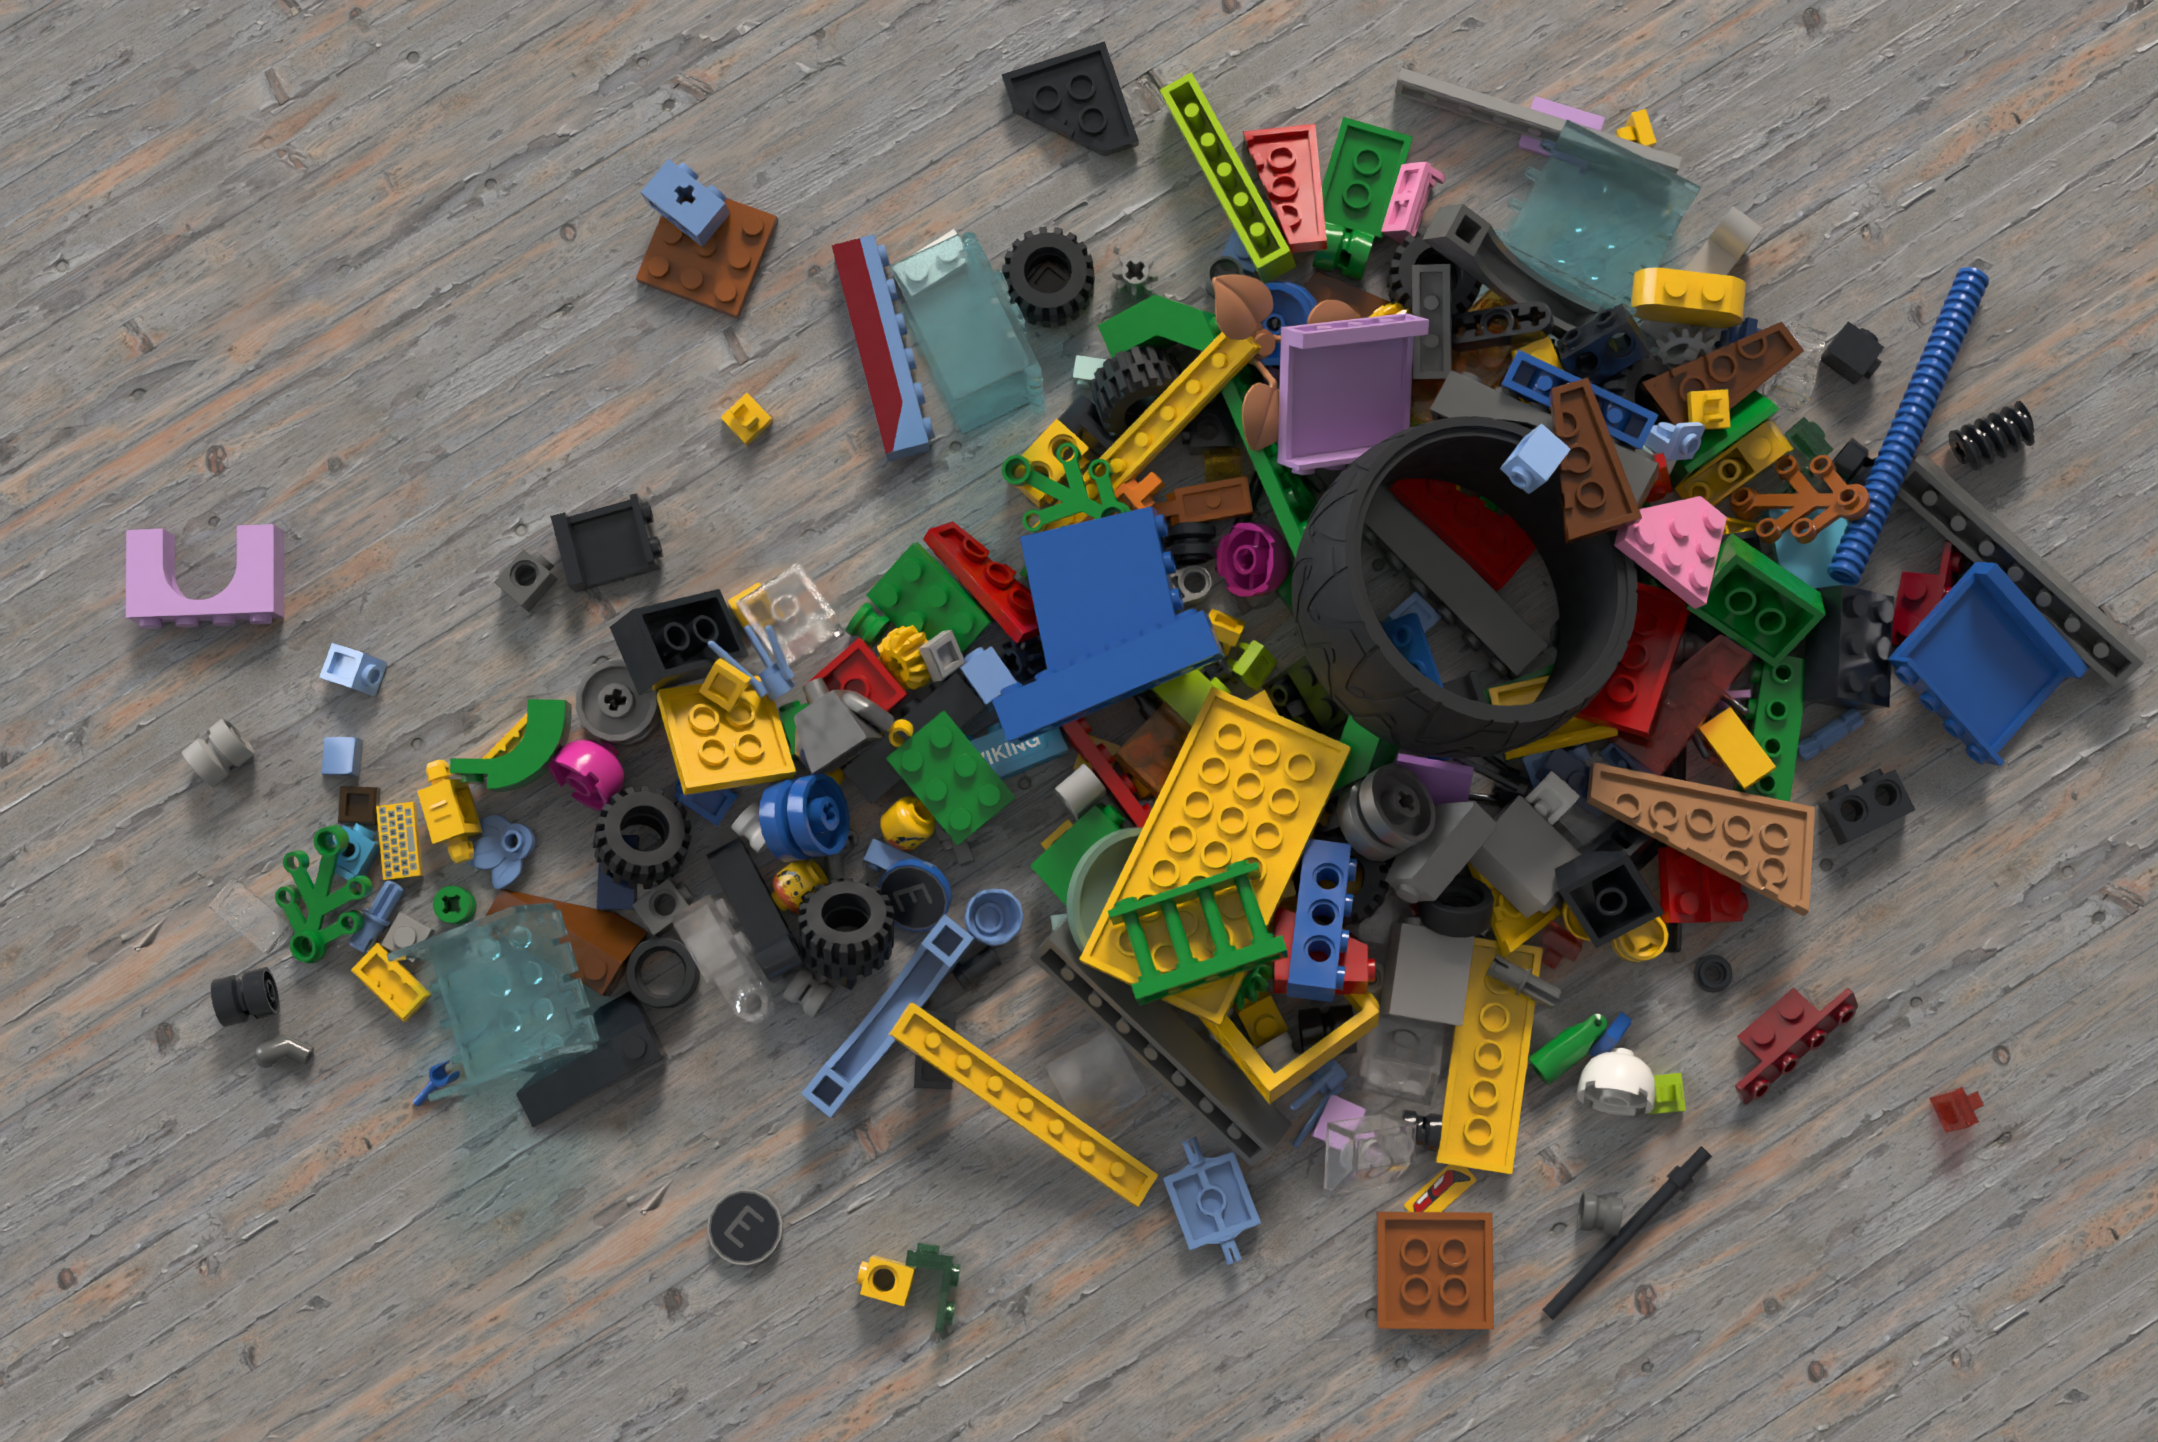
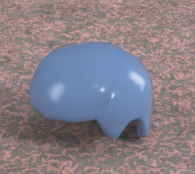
M987 889L978 892L967 903L964 915L967 932L979 943L991 946L1009 942L1020 932L1024 919L1021 903L1009 891L1004 889Z

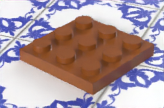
M684 197L681 201L682 203L687 201L692 204L694 202V198L687 199L686 197ZM727 198L725 203L730 215L702 247L661 215L637 273L636 280L641 284L739 319L778 223V218L776 215Z
M1376 1211L1377 1328L1494 1330L1492 1212Z

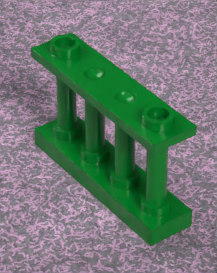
M1248 860L1238 861L1228 865L1226 872L1141 900H1137V897L1125 898L1116 902L1114 909L1108 910L1113 926L1124 922L1141 976L1138 977L1139 982L1131 984L1139 1006L1288 957L1282 935L1274 937L1272 933H1268L1251 880L1261 877L1257 862L1249 864ZM1233 886L1237 888L1253 939L1250 940V946L1236 950L1235 946L1230 945L1214 896V892ZM1199 898L1216 949L1213 952V958L1201 962L1198 961V958H1193L1176 906ZM1160 910L1162 911L1178 960V964L1175 965L1177 970L1161 974L1160 970L1155 969L1139 919L1141 916Z

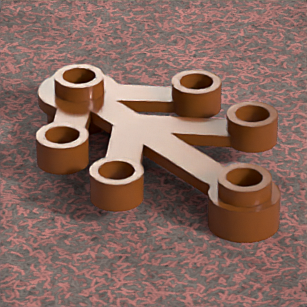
M1786 455L1777 460L1774 468L1780 479L1788 481L1798 494H1758L1752 488L1740 487L1732 493L1730 499L1732 511L1738 519L1743 521L1756 518L1763 509H1790L1776 520L1765 518L1757 524L1756 533L1765 544H1772L1778 541L1782 533L1791 528V533L1798 543L1808 544L1816 538L1819 532L1839 518H1844L1848 521L1862 518L1868 512L1870 506V495L1866 488L1859 484L1847 485L1837 474L1834 463L1827 455L1815 457L1810 463V470L1817 480L1825 481L1833 493H1818L1800 472L1801 468L1793 456ZM1791 466L1790 469L1784 471L1785 468ZM1816 509H1826L1812 521L1809 518H1805ZM1773 528L1772 531L1765 534L1767 530ZM1809 528L1805 533L1800 534L1802 530Z

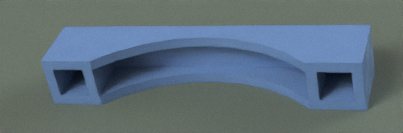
M944 914L877 1004L824 1064L801 1095L827 1116L835 1118L896 1042L888 1034L908 1004L913 1002L922 1009L953 971L956 964L960 962L976 942V939Z

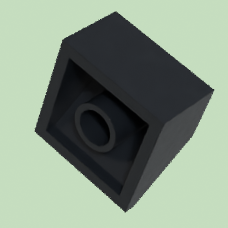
M1588 851L1555 868L1558 891L1595 948L1665 914L1660 903L1626 851Z

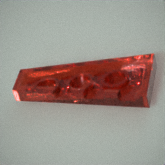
M1719 634L1668 677L1648 738L1618 730V736L1605 739L1654 774L1663 776L1751 661L1752 654L1723 634Z

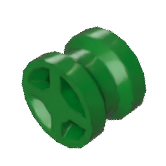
M865 603L852 617L845 632L851 637L858 636L862 638L872 649L888 629L891 620L885 615H877L874 612L873 606Z
M458 886L442 888L437 892L433 901V909L437 917L446 923L457 925L471 920L477 907L473 894Z

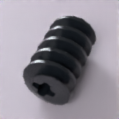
M2016 401L2014 407L2011 405L2005 406L2000 412L1989 413L1987 419L1984 417L1978 418L1973 425L1970 423L1965 424L1961 427L1960 431L1957 429L1951 430L1948 434L1950 448L1954 456L1961 464L1968 463L1975 471L1981 468L1980 457L1990 465L1994 463V451L2000 458L2004 459L2008 455L2007 445L2014 452L2021 451L2020 439L2027 446H2033L2035 443L2033 420L2027 407L2021 401Z

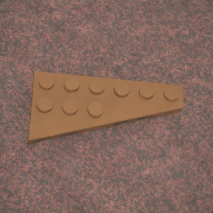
M1595 762L1590 767L1587 792L1588 804L1802 916L1809 912L1815 807Z

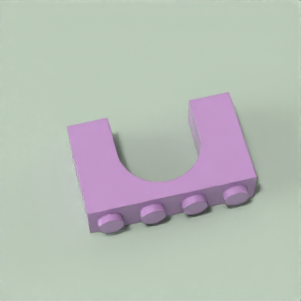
M274 524L238 525L237 564L232 581L226 589L212 598L193 600L183 595L176 582L175 535L165 529L126 530V618L138 623L139 628L159 629L162 628V623L175 622V626L187 628L198 627L199 621H212V624L216 626L235 625V620L249 619L250 624L265 625L271 624L272 618H284V531Z

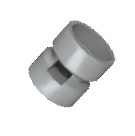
M224 717L207 730V739L197 738L182 751L183 757L192 769L207 784L214 788L231 774L230 767L232 765L240 767L255 754L254 748L244 735Z

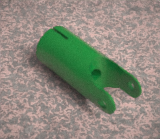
M1594 1014L1583 1023L1565 1028L1528 1058L1529 1065L1539 1078L1549 1086L1587 1056L1594 1041L1605 1032L1607 1027L1606 1018L1603 1015Z

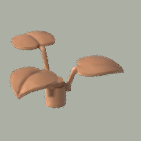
M1237 274L1217 276L1212 279L1215 293V316L1219 329L1230 339L1244 340L1252 336L1262 347L1249 361V364L1254 365L1268 381L1269 386L1263 383L1252 385L1247 391L1242 404V426L1245 440L1250 450L1259 451L1278 441V383L1260 362V359L1267 358L1273 353L1275 343H1281V336L1274 335L1270 331L1263 329L1261 321L1268 318L1273 310V299L1267 286L1255 278ZM1325 300L1313 308L1308 316L1307 324L1359 319L1361 316L1344 302Z

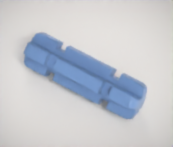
M1852 708L1840 715V719H1834L1811 734V738L1807 737L1800 741L1797 750L1799 758L1806 762L1818 755L1819 751L1826 750L1846 737L1848 731L1851 733L1863 726L1864 719L1855 708Z

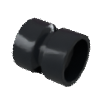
M1852 437L1832 462L1836 467L1837 474L1847 485L1859 484L1865 486L1866 479L1870 476V470L1874 466V461L1877 457L1872 459L1868 457L1869 450Z
M267 967L244 972L242 979L237 975H231L215 979L211 983L213 1008L217 1019L223 1027L247 1022L249 1015H254L256 1019L276 1015L279 1012L280 1002L277 985L271 971Z
M1352 1005L1330 1006L1327 1012H1322L1319 1007L1298 1009L1302 1053L1354 1016ZM1357 1041L1338 1055L1357 1053Z

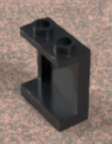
M637 493L629 495L630 500L573 516H568L565 512L550 516L568 586L575 593L661 569L658 558L664 557L658 536L652 537L649 523L654 522L652 509L649 502H643Z

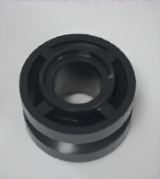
M1182 522L1167 527L1168 536L1164 537V539L1171 542L1172 546L1166 548L1165 551L1172 552L1176 564H1201L1217 557V547L1209 544V541L1216 538L1215 526L1203 522Z

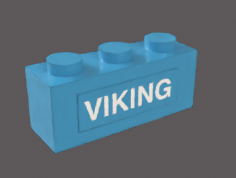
M1000 722L988 727V734L974 739L973 735L966 736L1002 781L1069 754L1059 727L1018 745L1007 741Z

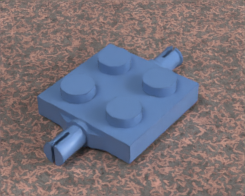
M1197 1136L1190 1138L1195 1153H1192L1188 1140L1182 1141L1181 1143L1185 1149L1189 1164L1181 1171L1163 1177L1189 1250L1205 1244L1220 1243L1227 1265L1234 1263L1229 1248L1232 1250L1235 1261L1238 1262L1242 1260L1234 1238L1243 1230L1261 1224L1236 1155L1232 1151L1216 1158H1204L1197 1141Z

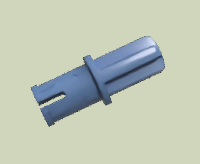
M389 880L386 881L370 909L364 908L362 912L364 913L365 924L361 931L353 933L348 943L352 947L367 954L376 943L384 927L390 925L391 922L388 920V917L404 892V889L399 884Z

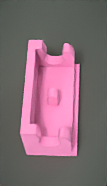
M1428 162L1402 164L1381 232L1401 244L1410 234L1414 237L1419 229L1431 187H1434L1436 182L1444 184L1446 176L1431 167V164Z

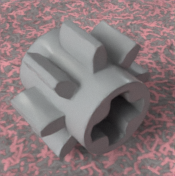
M1135 251L1134 257L1128 260L1120 256L1119 263L1122 270L1116 269L1112 272L1114 279L1122 280L1117 286V292L1122 293L1126 290L1131 293L1132 300H1135L1137 294L1143 291L1145 294L1150 295L1151 287L1148 283L1158 281V273L1149 272L1153 266V259L1149 258L1144 261L1139 258L1138 251ZM1132 271L1134 274L1142 272V279L1138 280L1136 277L1129 279V272Z

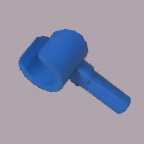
M450 1060L439 1063L430 1069V1081L413 1099V1103L416 1106H421L439 1087L455 1082L459 1078V1071L447 1076L445 1067L450 1063Z

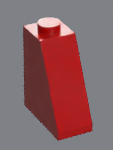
M1282 907L1277 908L1273 917V936L1282 935L1288 957L1275 961L1273 964V993L1287 994L1296 913ZM1349 937L1347 953H1339L1338 966H1345L1343 990L1335 989L1334 994L1366 995L1368 982L1375 981V959H1368V945ZM1314 951L1309 954V957L1316 962H1324L1328 959V956L1321 951Z

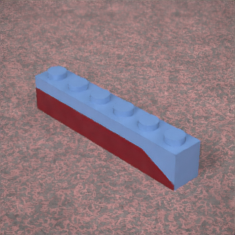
M874 234L832 245L888 461H893L931 451L928 440L935 438L930 417L922 418L919 405L925 404L926 401L921 382L913 384L910 370L917 369L912 348L904 349L901 336L907 335L908 332L903 313L895 315L892 301L899 300L894 279L886 280L883 267L890 266L885 245L877 246Z

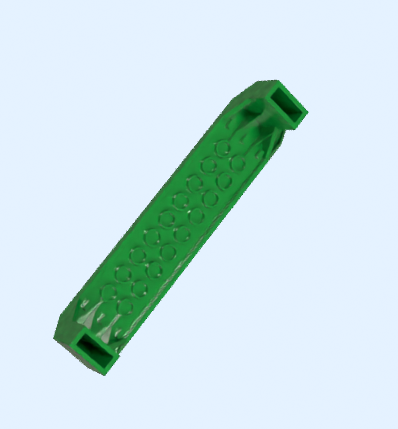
M1155 294L1098 325L1112 358L1122 350L1126 352L1131 347L1138 346L1139 348H1144L1146 345L1154 346V349L1161 347L1167 350L1181 343L1204 351L1221 333L1214 313ZM1248 362L1221 392L1293 555L1296 557L1304 530L1318 501L1311 486L1305 480L1306 475L1295 474L1292 472V468L1277 463L1278 441L1259 451H1252L1248 447L1242 426V404L1251 386L1263 381V377L1258 369ZM1349 715L1340 742L1350 746L1352 751L1332 793L1365 778L1379 767L1392 763L1400 750L1397 747L1398 745H1392L1376 737L1361 727Z

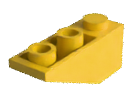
M1773 420L1765 421L1674 489L1683 500L1701 496L1712 506H1715L1730 496L1736 489L1744 486L1770 468L1779 458L1786 456L1794 448Z

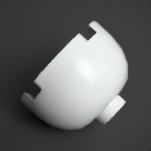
M1613 1048L1611 1052L1593 1057L1582 1070L1577 1090V1097L1583 1104L1586 1097L1593 1101L1592 1109L1623 1116H1635L1636 1109L1646 1107L1645 1114L1650 1113L1654 1108L1656 1095L1655 1080L1651 1069L1641 1059L1635 1057L1631 1050L1625 1048Z

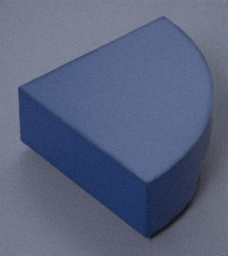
M1621 1012L1595 1043L1589 1054L1595 1057L1599 1054L1610 1052L1630 1027L1632 1019Z

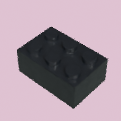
M1846 585L1814 588L1821 593L1826 615L1806 635L1803 701L1849 710L1852 708L1856 710L1890 708L1891 663L1888 661V658L1893 652L1894 596Z
M720 589L632 609L609 627L639 695L706 678L714 663L720 658L708 647L709 641H714L738 663L749 656Z

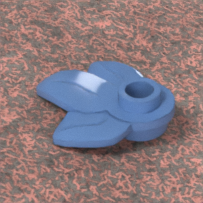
M491 815L480 821L483 837L473 843L474 857L472 860L467 861V863L477 869H491L494 888L503 889L516 881L521 875L523 859L534 851L536 840L528 826L519 823L511 824L504 816ZM517 836L518 844L513 848V839Z

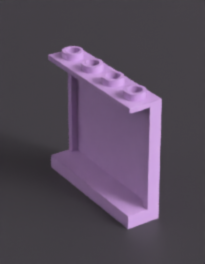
M1404 313L1281 327L1277 463L1292 468L1293 473L1300 475L1314 474L1315 468L1322 467L1328 470L1346 469V464H1351L1376 444L1404 429L1410 428L1414 336L1428 335L1429 319Z

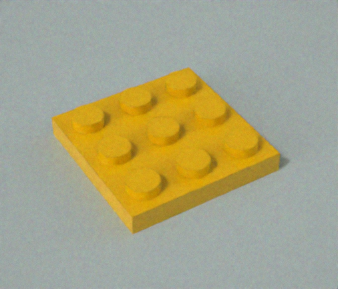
M753 676L759 682L761 681L759 676ZM703 683L658 690L656 697L684 795L793 779L796 770L775 700L770 701L767 695L760 698L754 688L748 684L736 707L729 712L699 693Z

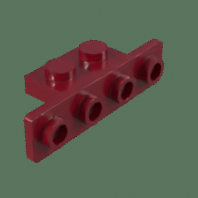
M1945 540L1939 575L1902 571L1893 617L1892 647H1899L1954 587L1957 583L1958 574L1963 573L1965 554L1949 540Z
M1793 987L1737 1036L1739 1043L1760 1064L1735 1085L1740 1100L1747 1105L1753 1099L1758 1100L1769 1091L1771 1084L1781 1075H1787L1792 1072L1798 1065L1799 1059L1808 1051L1816 1050L1822 1046L1828 1034L1838 1025L1843 1026L1854 1017L1858 1008L1854 993L1849 988L1845 989L1819 1011Z

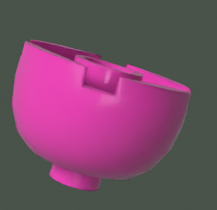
M1249 522L1238 523L1233 526L1235 529L1229 535H1224L1220 540L1216 557L1218 574L1220 577H1225L1229 585L1225 587L1231 593L1240 597L1263 596L1278 589L1287 578L1291 567V552L1287 541L1276 529L1265 524Z
M591 739L575 740L565 745L555 755L552 762L549 763V772L554 780L561 787L567 782L576 791L571 795L574 799L597 811H601L605 803H610L612 796L621 792L625 780L622 763L617 758L619 753L614 746L606 741L599 743Z

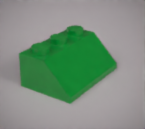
M1754 390L1729 410V428L1704 430L1700 447L1694 454L1693 459L1676 460L1669 475L1671 485L1674 488L1679 486L1762 423L1769 421L1780 409L1774 402L1758 391Z
M1733 533L1719 548L1707 603L1697 609H1694L1688 603L1685 605L1686 609L1775 668L1826 615L1819 591Z

